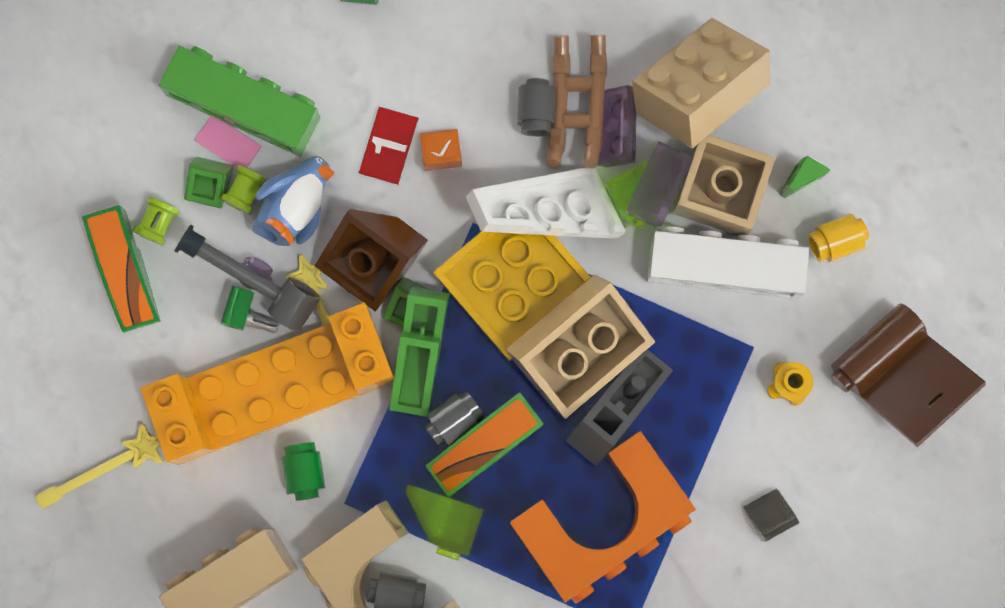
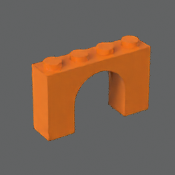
M641 431L605 455L630 490L635 505L633 524L627 535L617 544L605 549H588L577 544L566 534L543 499L509 522L565 603L571 598L575 604L595 591L591 585L602 576H605L608 581L627 568L624 561L636 552L640 558L645 556L659 545L656 538L669 529L673 535L692 522L688 515L696 510Z

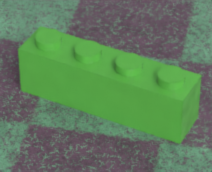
M180 45L178 46L158 85L166 96L296 156L302 157L321 118L317 108L314 107L315 102L299 93H294L293 97L281 92V87L269 79L261 77L259 81H256L246 76L247 71L234 63L226 62L225 66L212 60L213 56L199 47L192 46L191 50Z

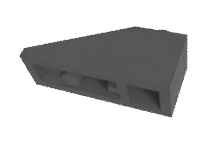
M648 349L645 350L620 373L566 439V442L596 466L617 443L673 370Z

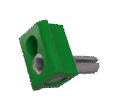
M232 286L221 325L243 331L244 326H251L276 333L278 328L252 320L279 327V322L249 311L255 292Z

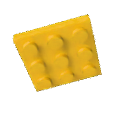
M480 232L433 272V275L509 362L512 358L505 350L591 278L556 236Z

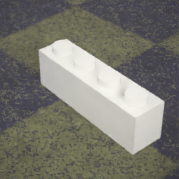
M665 226L661 228V231H655L651 237L647 282L799 299L806 293L809 248L799 247V242L791 239H777L775 244L760 242L761 238L754 235H738L737 240L722 238V233L717 231H700L699 235L684 234L683 228Z

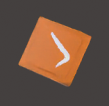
M457 129L420 134L425 171L462 167Z

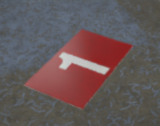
M379 107L359 174L398 185L419 118Z

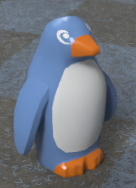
M313 156L303 161L299 166L268 179L256 193L258 201L263 198L265 199L251 228L252 231L278 246H290L296 235L297 244L305 243L319 225L324 186L334 175V171L330 168L329 164L321 157Z

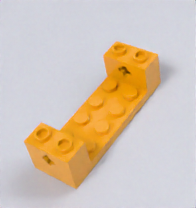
M364 302L328 316L330 324L186 378L177 373L140 387L166 462L181 465L392 384L394 382V374L366 303Z

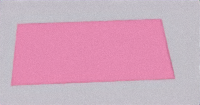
M210 116L194 140L235 167L241 165L247 168L262 147L227 123Z

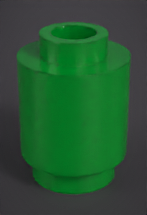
M315 442L284 447L285 456L281 457L287 495L295 494L296 501L319 498L318 490L325 489L326 486L320 451H316Z

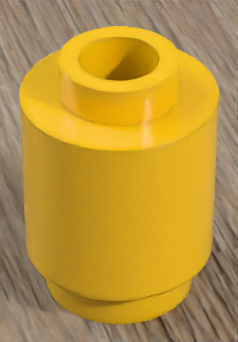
M851 213L819 225L815 228L814 232L808 234L810 248L819 262L824 260L832 262L861 251L866 247L865 240L869 239V232L865 222L861 218L856 219Z

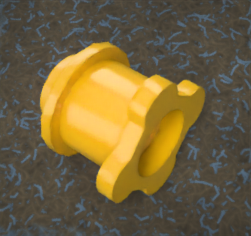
M778 363L773 368L775 376L773 383L767 388V393L772 399L782 398L789 400L791 405H800L813 388L812 373L801 363ZM789 376L797 380L796 389L788 384Z

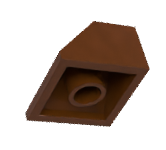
M350 209L346 212L316 262L315 267L361 302H365L369 308L376 312L413 265L428 239L398 217Z

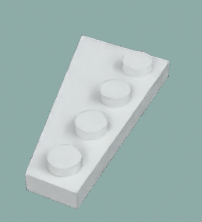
M586 167L472 189L466 196L481 232L619 239L626 233L596 168Z

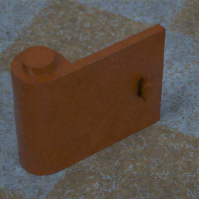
M901 303L831 364V368L834 371L831 378L841 390L846 393L849 390L854 392L917 448L986 385L985 380L927 334L926 327L917 314Z

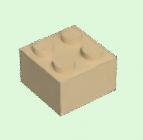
M708 135L694 148L673 214L737 236L748 235L753 228L776 157Z

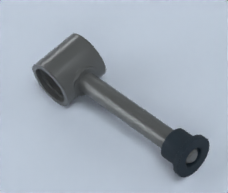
M190 224L174 250L176 253L181 250L192 258L197 255L273 300L267 310L269 315L291 330L300 331L321 299L314 289L291 277H288L281 287L204 242L206 238L193 231L194 226Z

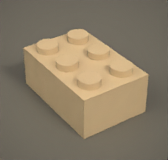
M711 18L632 81L636 114L693 149L771 84L770 50Z
M594 274L505 351L547 404L566 419L654 344L655 340L613 284Z
M254 527L235 539L238 546L231 551L219 549L200 561L203 569L196 573L194 570L189 573L185 571L167 582L165 585L168 591L160 595L159 599L165 608H240L299 568L275 529H262V527L256 529Z

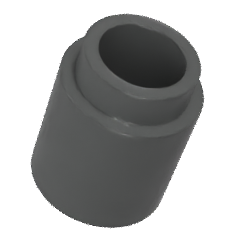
M528 79L526 84L518 87L517 124L521 126V134L534 137L550 135L551 126L555 125L556 88L549 85V81L546 79Z
M465 391L459 396L455 393L428 413L426 416L430 423L424 427L438 445L445 441L448 446H451L479 424L477 421L485 415L471 395Z
M380 572L379 579L371 578L367 602L374 603V608H423L427 584L417 582L418 578Z

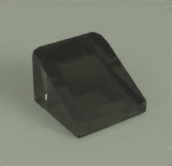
M777 488L743 506L758 536L764 542L800 523Z

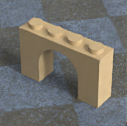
M386 500L374 506L303 557L301 560L306 566L304 568L305 574L314 586L321 588L328 599L326 602L328 608H368L362 593V580L367 566L378 554L409 532ZM452 599L441 608L460 607L457 604V602L454 599Z

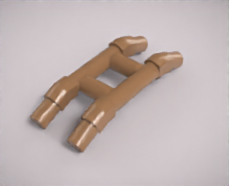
M591 35V77H570L569 36H554L553 86L556 88L555 125L551 126V134L548 140L546 165L550 168L561 166L562 155L566 145V128H587L583 165L587 168H596L602 151L604 133L603 114L605 79L607 76L606 35ZM568 92H590L589 113H567Z

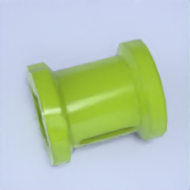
M238 165L235 170L238 173L228 193L222 194L220 200L240 212L251 215L253 212L251 205L256 197V193L267 179L244 166Z
M149 196L146 201L148 204L147 210L139 226H134L132 232L151 242L164 246L166 242L164 235L173 217H178L180 211L161 200ZM158 214H160V217H159V219H158V221H157L155 227L152 229V226H153V224H154V222H155V220H156Z

